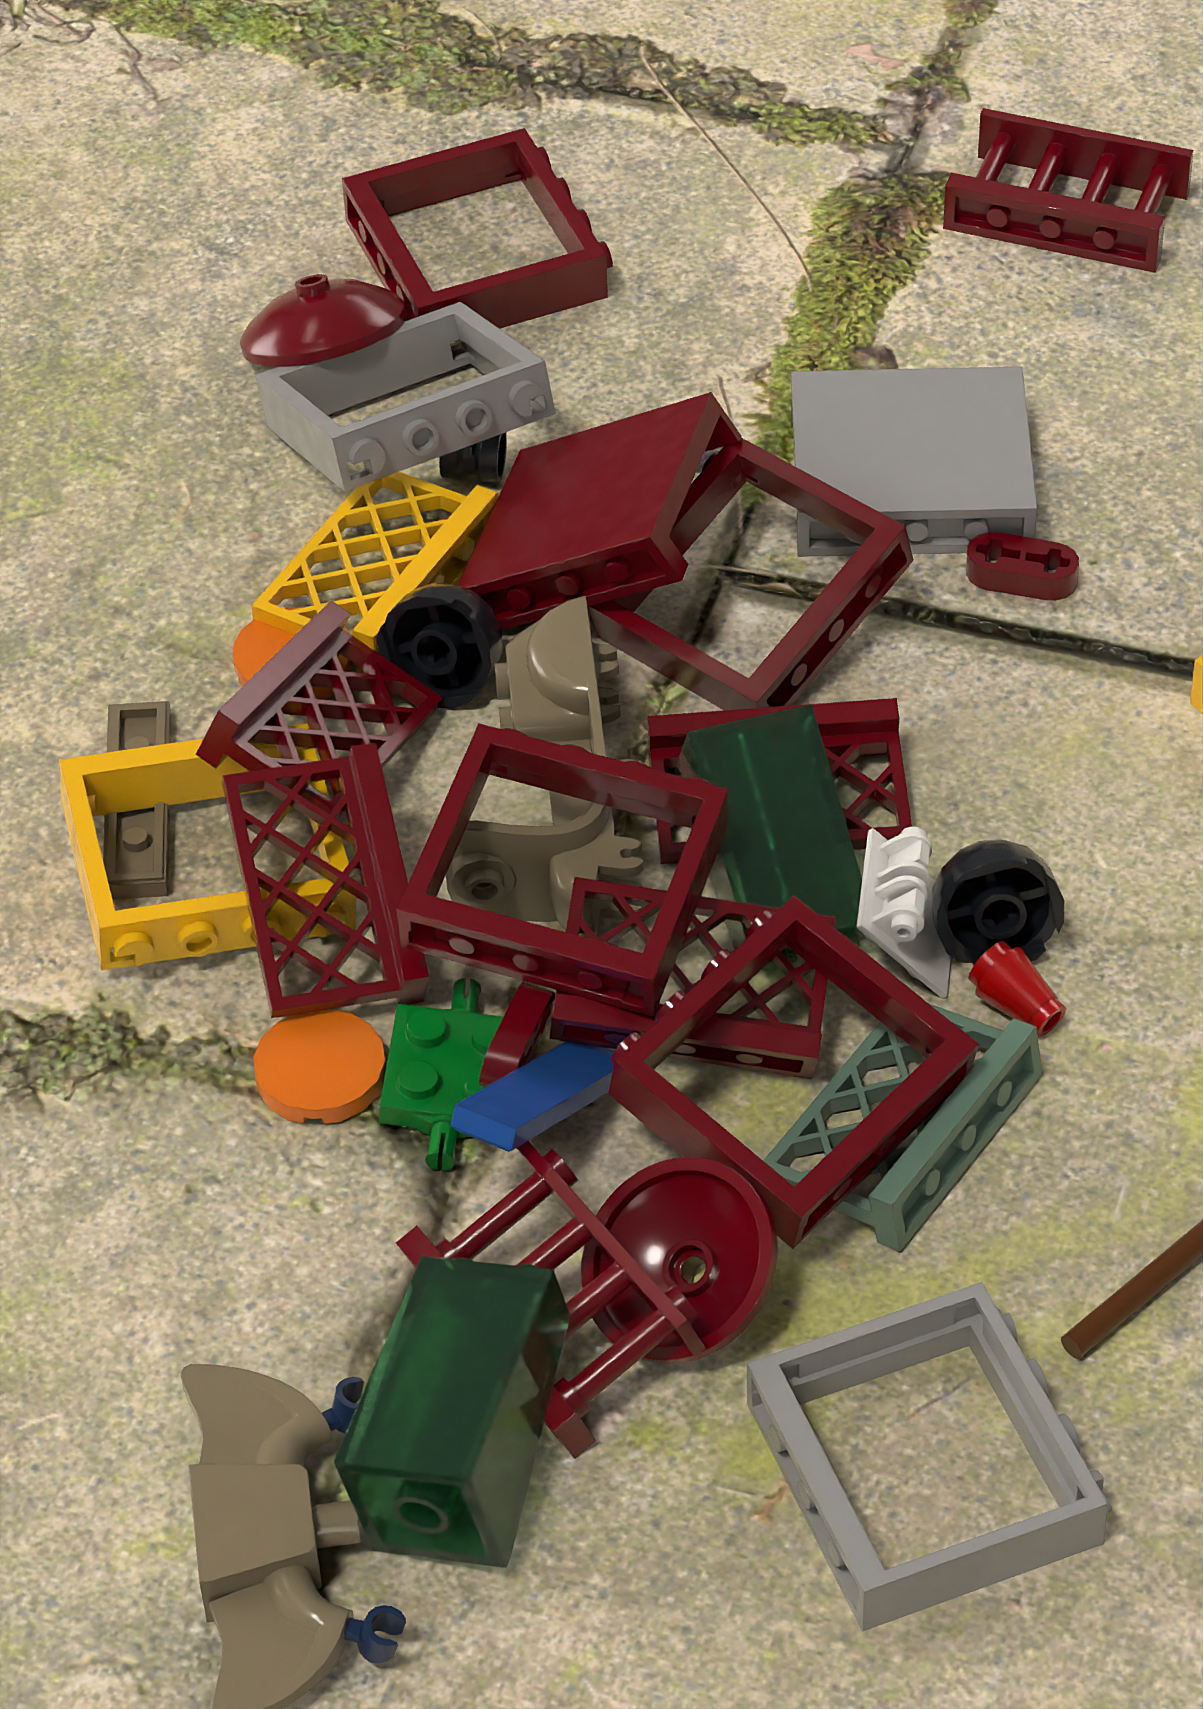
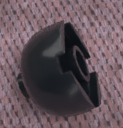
M430 583L407 593L387 614L385 623L380 627L377 636L378 653L443 698L438 708L451 709L470 702L493 678L495 674L494 663H499L503 652L501 626L491 606L476 592L450 583Z
M1002 839L983 840L960 849L941 868L932 888L933 922L946 952L956 960L957 955L962 960L972 962L974 966L977 960L989 948L1004 941L1012 949L1016 947L1022 948L1030 961L1034 962L1046 952L1044 943L1052 937L1055 929L1059 934L1064 924L1065 900L1048 864L1029 847Z

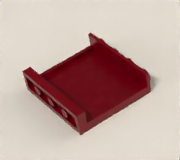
M712 392L521 449L458 585L474 591L491 606L501 626V630L540 620L550 610L566 601L586 596L588 607L682 581L689 564L672 542L669 535L704 452L737 443L742 437Z

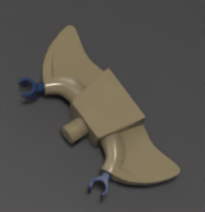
M189 1364L181 1371L183 1389L199 1423L203 1439L199 1464L189 1465L199 1584L206 1621L215 1622L222 1641L221 1667L212 1709H283L314 1688L331 1671L341 1657L348 1640L357 1642L360 1654L371 1663L382 1664L390 1660L396 1652L398 1643L390 1639L381 1638L374 1632L381 1631L389 1635L402 1634L406 1618L400 1610L392 1606L382 1605L370 1610L364 1621L354 1619L353 1610L324 1600L317 1591L322 1587L318 1549L361 1543L356 1501L348 1500L312 1505L308 1471L304 1467L306 1459L314 1451L332 1440L331 1432L335 1429L347 1435H360L368 1430L373 1420L377 1399L372 1398L364 1403L357 1404L362 1396L363 1379L349 1377L340 1381L336 1386L332 1408L321 1413L315 1404L303 1393L272 1377L254 1371L221 1365Z

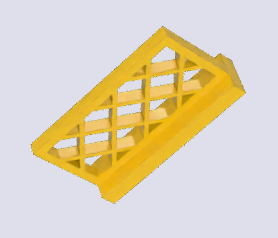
M400 471L356 487L251 605L253 619L296 635L328 604L320 603L318 592L349 586L353 597L333 602L351 613L350 616L359 614L361 620L350 634L378 653L377 636L379 629L385 623L387 614L407 593L430 583L458 585L498 499L497 492L476 485L469 495L465 496ZM382 487L403 494L405 497L404 499L375 505L372 500ZM443 509L452 513L448 519L424 523L421 515L422 512ZM408 515L412 516L414 526L383 531L380 521ZM371 523L374 534L346 540L342 539L341 533L346 528ZM418 542L422 543L423 548L416 555L394 559L390 550L393 547ZM381 551L384 561L352 567L349 559L350 556ZM340 559L343 570L311 576L310 569L315 563ZM386 578L391 579L392 584L386 591L362 595L359 584ZM304 595L309 596L312 605L294 610H287L278 606L284 599ZM356 665V673H363L362 668Z

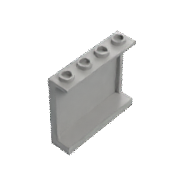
M1022 366L791 371V420H793L795 467L906 526L912 554L967 553V546L971 539L987 532L1035 538L1037 502ZM797 510V557L853 556L861 546L860 543Z

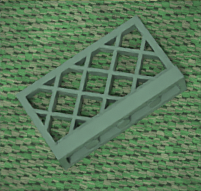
M930 1004L979 1043V1046L988 1050L981 1058L974 1059L971 1071L950 1097L916 1128L918 1136L910 1146L895 1149L870 1174L880 1173L882 1180L870 1193L869 1197L865 1198L851 1192L834 1210L874 1226L877 1243L901 1252L1043 1074L1036 1026L1013 1018L1007 1027L1001 1030ZM879 1022L763 1161L793 1186L797 1185L811 1170L799 1172L789 1168L788 1165L795 1157L823 1151L824 1156H826L860 1123L826 1130L824 1122L832 1113L860 1107L864 1120L870 1114L869 1104L882 1102L909 1076L905 1061L923 1056L906 1042L898 1043L897 1035L882 1022ZM896 1064L899 1078L862 1086L860 1079L868 1070Z

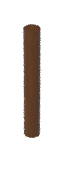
M1203 1219L1061 1337V1343L1067 1353L1076 1359H1080L1203 1256Z

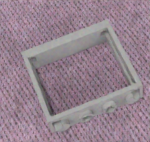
M461 302L405 321L398 330L388 337L356 352L321 362L281 366L255 375L267 427L344 492L556 414L545 360ZM460 339L462 348L451 352L450 343ZM470 363L486 374L343 427L327 416ZM350 461L353 465L363 462L365 470L350 476L347 462Z
M982 1282L747 1363V1405L862 1632L1104 1544L1107 1512L1112 1510V1506L1103 1492L1104 1477L1098 1470L1089 1471L1080 1455V1442L1072 1421L1064 1413L1057 1415L1048 1399V1385L1040 1365L1033 1358L1026 1360L1017 1344V1331L1010 1312L1003 1315L1000 1309H997ZM969 1346L1059 1508L885 1570L800 1405Z

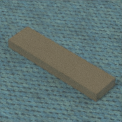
M170 701L109 704L107 752L171 743L172 715ZM162 802L155 804L153 808L120 813L113 812L104 816L103 863L112 900L168 896L170 805Z

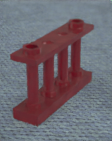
M983 108L980 113L978 158H983L984 161L976 177L951 172L945 185L943 229L1156 273L1162 256L1165 216L1157 215V211L1164 195L1187 200L1190 193L1194 150ZM1006 163L1037 169L1028 188L998 182ZM1058 174L1089 180L1081 199L1050 193ZM1111 185L1142 191L1134 210L1103 204Z
M527 1141L516 1149L533 1174L451 1242L444 1237L434 1246L416 1225L399 1239L396 1244L420 1276L575 1459L596 1442L594 1436L581 1420L590 1411L587 1403L672 1332L695 1358L706 1347L692 1327L701 1317L685 1296L674 1285L663 1293L570 1188L578 1182V1179L563 1159L553 1149L542 1156ZM552 1195L572 1219L489 1288L483 1283L472 1291L462 1279L471 1270L468 1263L547 1197ZM592 1240L612 1265L529 1334L522 1330L512 1338L501 1325L510 1316L507 1309L588 1241ZM632 1285L654 1311L569 1382L562 1377L552 1385L540 1371L550 1363L546 1356Z

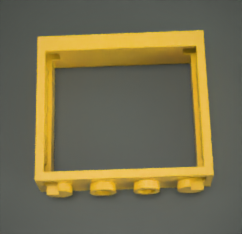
M308 723L288 726L291 728L309 729ZM204 738L59 759L61 803L101 971L129 966L137 967L148 963L186 957H201L211 953L256 947L245 891L116 911L112 900L93 816L153 808L155 804L162 802L173 805L225 797L222 787L223 775L248 772V770L230 757H227L216 769L195 754ZM251 744L269 757L281 758L277 745ZM295 746L300 760L319 761L315 748ZM325 780L314 781L309 784L330 799ZM262 789V790L248 791V792H242V793H240V794L254 793V792H260V791H266V790ZM310 819L315 834L321 825ZM330 831L318 847L322 860L343 872L349 864L341 837ZM323 878L291 883L288 889L318 906L334 883ZM260 888L262 901L264 902L270 893ZM343 889L326 913L355 930L356 897ZM280 899L266 916L268 927L292 941L308 919L307 916ZM317 923L307 938L327 937V935L334 933Z

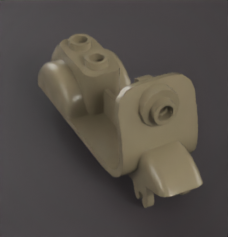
M586 596L566 601L550 610L539 621L517 634L505 646L506 662L494 663L497 700H510V707H499L500 729H516L529 737L559 745H577L590 753L606 757L602 725L617 720L621 716L620 705H612L619 703L618 691L612 688L598 687L597 684L614 678L619 674V662H613L617 660V648L611 645L592 642ZM620 759V761H624V762H625V761H638V760H634V759ZM549 791L553 825L524 826L478 820L469 821L446 873L447 891L453 902L523 921H559V924L566 930L574 877L643 887L638 882L616 878V876H636L644 870V859L634 857L642 852V845L637 839L615 836L612 807ZM589 898L584 899L582 918L596 936L601 917L626 920L613 902ZM630 905L635 912H638L640 909L643 908L641 906Z

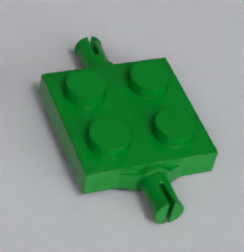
M466 978L455 981L451 1009L397 1004L379 1106V1123L413 1127L429 1134L430 1141L425 1161L434 1170H437L441 1149H443L442 1171L450 1170L455 1163L454 1156L457 1138L471 1137L454 1130V1127L450 1126L455 1104L485 1088L479 1085L481 1068L489 1045L504 1017L477 1012L481 985L471 978L467 998H464Z

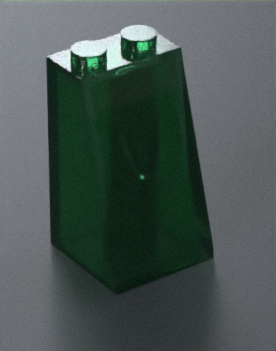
M812 704L688 731L674 774L685 778H702L715 786L728 789V828L709 874L716 898L781 908L795 895L817 914L836 917L835 928L860 947V941L866 938L857 928L862 877ZM725 920L735 950L745 941L748 928L743 922ZM788 946L782 950L791 964L798 961V954ZM772 960L762 969V971H771L780 968Z
M421 1257L334 1459L335 1467L373 1551L507 1568L570 1319V1313L554 1269L540 1268L530 1264L515 1266L475 1262L467 1258Z

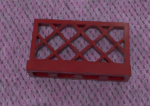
M331 600L218 710L195 755L215 769L227 757H230L248 771L314 762L300 760L295 746L317 748L320 759L327 760L338 758L335 750L350 751L351 746L376 743L383 768L433 715L443 698L345 631L343 628L351 613ZM343 655L362 668L363 673L343 671L338 657ZM311 686L332 688L337 701L316 699ZM351 690L371 692L375 704L355 703ZM389 694L401 695L418 708L394 706ZM283 714L305 716L309 729L288 727ZM323 718L344 720L349 733L328 731ZM362 721L383 723L388 736L367 734ZM251 744L277 745L281 758L269 757ZM338 778L328 779L334 794L332 799H329L310 785L301 796L330 814L342 798ZM296 784L288 785L286 787L292 790Z
M897 698L648 716V757L650 768L665 772V770L692 768L704 776L702 779L709 781L713 785L727 788L728 794L738 800L728 811V828L715 860L866 849L868 830L872 829V827L860 820L858 816L874 799L896 815L897 826L874 828L887 840L900 835L905 828L912 827L899 737L900 717ZM887 754L889 766L875 781L851 766L858 756ZM816 759L828 767L812 786L788 770L799 760ZM755 764L766 773L748 790L726 775L734 765ZM839 776L863 791L847 809L823 794ZM777 780L801 796L784 814L760 798ZM890 783L892 786V793L885 789ZM811 804L836 820L823 832H808L795 823V821ZM748 809H751L772 824L762 836L745 837L732 826ZM656 819L660 864L678 863L686 842L672 843L671 828L675 824Z
M369 743L351 746L350 755L347 757L223 775L222 787L271 1018L397 998L398 1004L405 1005L424 1002L429 981L424 953L400 946L397 908L408 885V880L377 744ZM334 778L339 780L342 798L330 814L301 796L311 782ZM296 784L292 790L286 787L288 785ZM264 789L283 802L265 824L243 810L240 793ZM292 807L321 825L304 848L275 830ZM344 812H346L348 825L339 820ZM247 829L257 834L251 844ZM330 831L352 844L355 856L343 872L313 854ZM266 841L295 858V861L279 882L255 868L253 858ZM304 865L334 883L318 906L288 889ZM357 869L359 870L362 884L352 879ZM260 887L270 893L264 902L262 901ZM343 889L366 903L368 914L356 931L326 913ZM279 899L308 917L292 941L267 925L266 916ZM317 923L347 942L330 966L300 947ZM370 928H372L374 942L364 937ZM272 946L283 952L276 962ZM355 948L379 962L383 980L358 984L340 973L339 970ZM291 958L321 976L311 992L282 996L278 976ZM330 983L338 987L325 990Z
M574 877L566 932L578 936L580 933L582 937L612 944L634 929L646 944L651 931L644 924V921L660 910L667 891ZM701 896L689 926L691 930L686 933L680 951L699 939L714 958L723 949L709 931L725 920L743 922L749 929L755 919L765 910L771 909L776 912L780 908ZM589 898L613 902L626 920L598 938L582 918L584 899ZM630 905L641 906L643 908L640 909L638 912H635ZM818 914L835 927L836 917ZM696 915L707 916L709 918L701 923L700 920L696 917ZM781 951L773 961L784 973L785 977L759 995L748 982L739 990L748 1002L732 1014L714 1013L668 1057L812 1079L819 1059L822 1037L821 1027L828 979L808 962L795 969ZM674 964L670 976L679 988L687 994L701 979L692 985L677 964ZM814 970L811 989L803 977ZM793 985L810 1006L807 1026L780 1022L766 1003ZM556 990L549 1039L617 1049L620 1043L630 1034L638 1032L642 1036L656 1023L657 1014L664 1004L658 1005L653 1017ZM756 1011L762 1019L747 1016Z

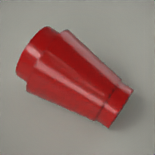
M1004 941L993 945L977 960L969 973L968 979L976 986L975 995L1011 1018L1036 1026L1037 1035L1040 1037L1050 1032L1066 1013V1007L1058 1000L1056 994L1020 947L1012 949Z

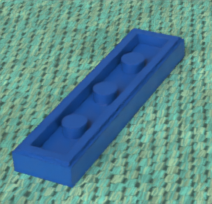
M566 1041L456 1103L450 1126L454 1127L456 1131L510 1152L608 1093L614 1065L610 1060L615 1051L609 1048Z

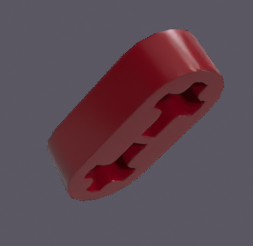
M987 532L971 539L967 546L966 576L978 588L1053 601L1067 598L1077 588L1079 557L1075 550L1068 545L1005 533ZM990 560H997L996 563H990ZM1048 570H1056L1055 573L1048 572Z
M524 981L519 985L487 1050L479 1076L480 1086L486 1087L532 1060L553 1010L554 992Z

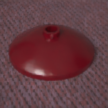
M324 274L311 275L296 281L294 284L295 289L273 299L248 324L241 336L240 346L242 354L247 361L262 366L281 367L321 362L356 352L383 340L404 324L407 312L403 299L386 288L355 279L328 280L327 275Z
M680 1157L660 1161L638 1171L624 1181L607 1198L596 1215L599 1221L663 1293L674 1285L701 1317L692 1327L706 1349L696 1358L672 1332L642 1357V1360L659 1364H680L707 1357L736 1339L751 1324L762 1308L771 1289L776 1271L778 1256L776 1228L770 1209L762 1195L746 1178L722 1163L699 1157ZM592 1240L588 1241L583 1248L581 1259L582 1289L612 1265ZM705 1264L706 1269L703 1276L693 1283L692 1276L695 1269ZM631 1285L592 1319L600 1331L612 1343H615L654 1310Z

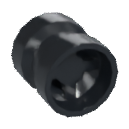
M507 432L440 456L439 468L441 477L461 479L465 474L477 475L483 482L500 483L506 462Z

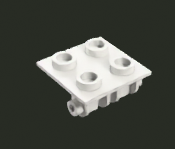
M907 827L900 835L890 840H887L872 828L868 830L857 928L870 942L877 944L905 967L912 977L919 979L939 997H947L951 956L946 952L933 922L932 888L936 881L929 876V871L926 868L929 864V857L932 854V842L927 837L926 832L918 827Z

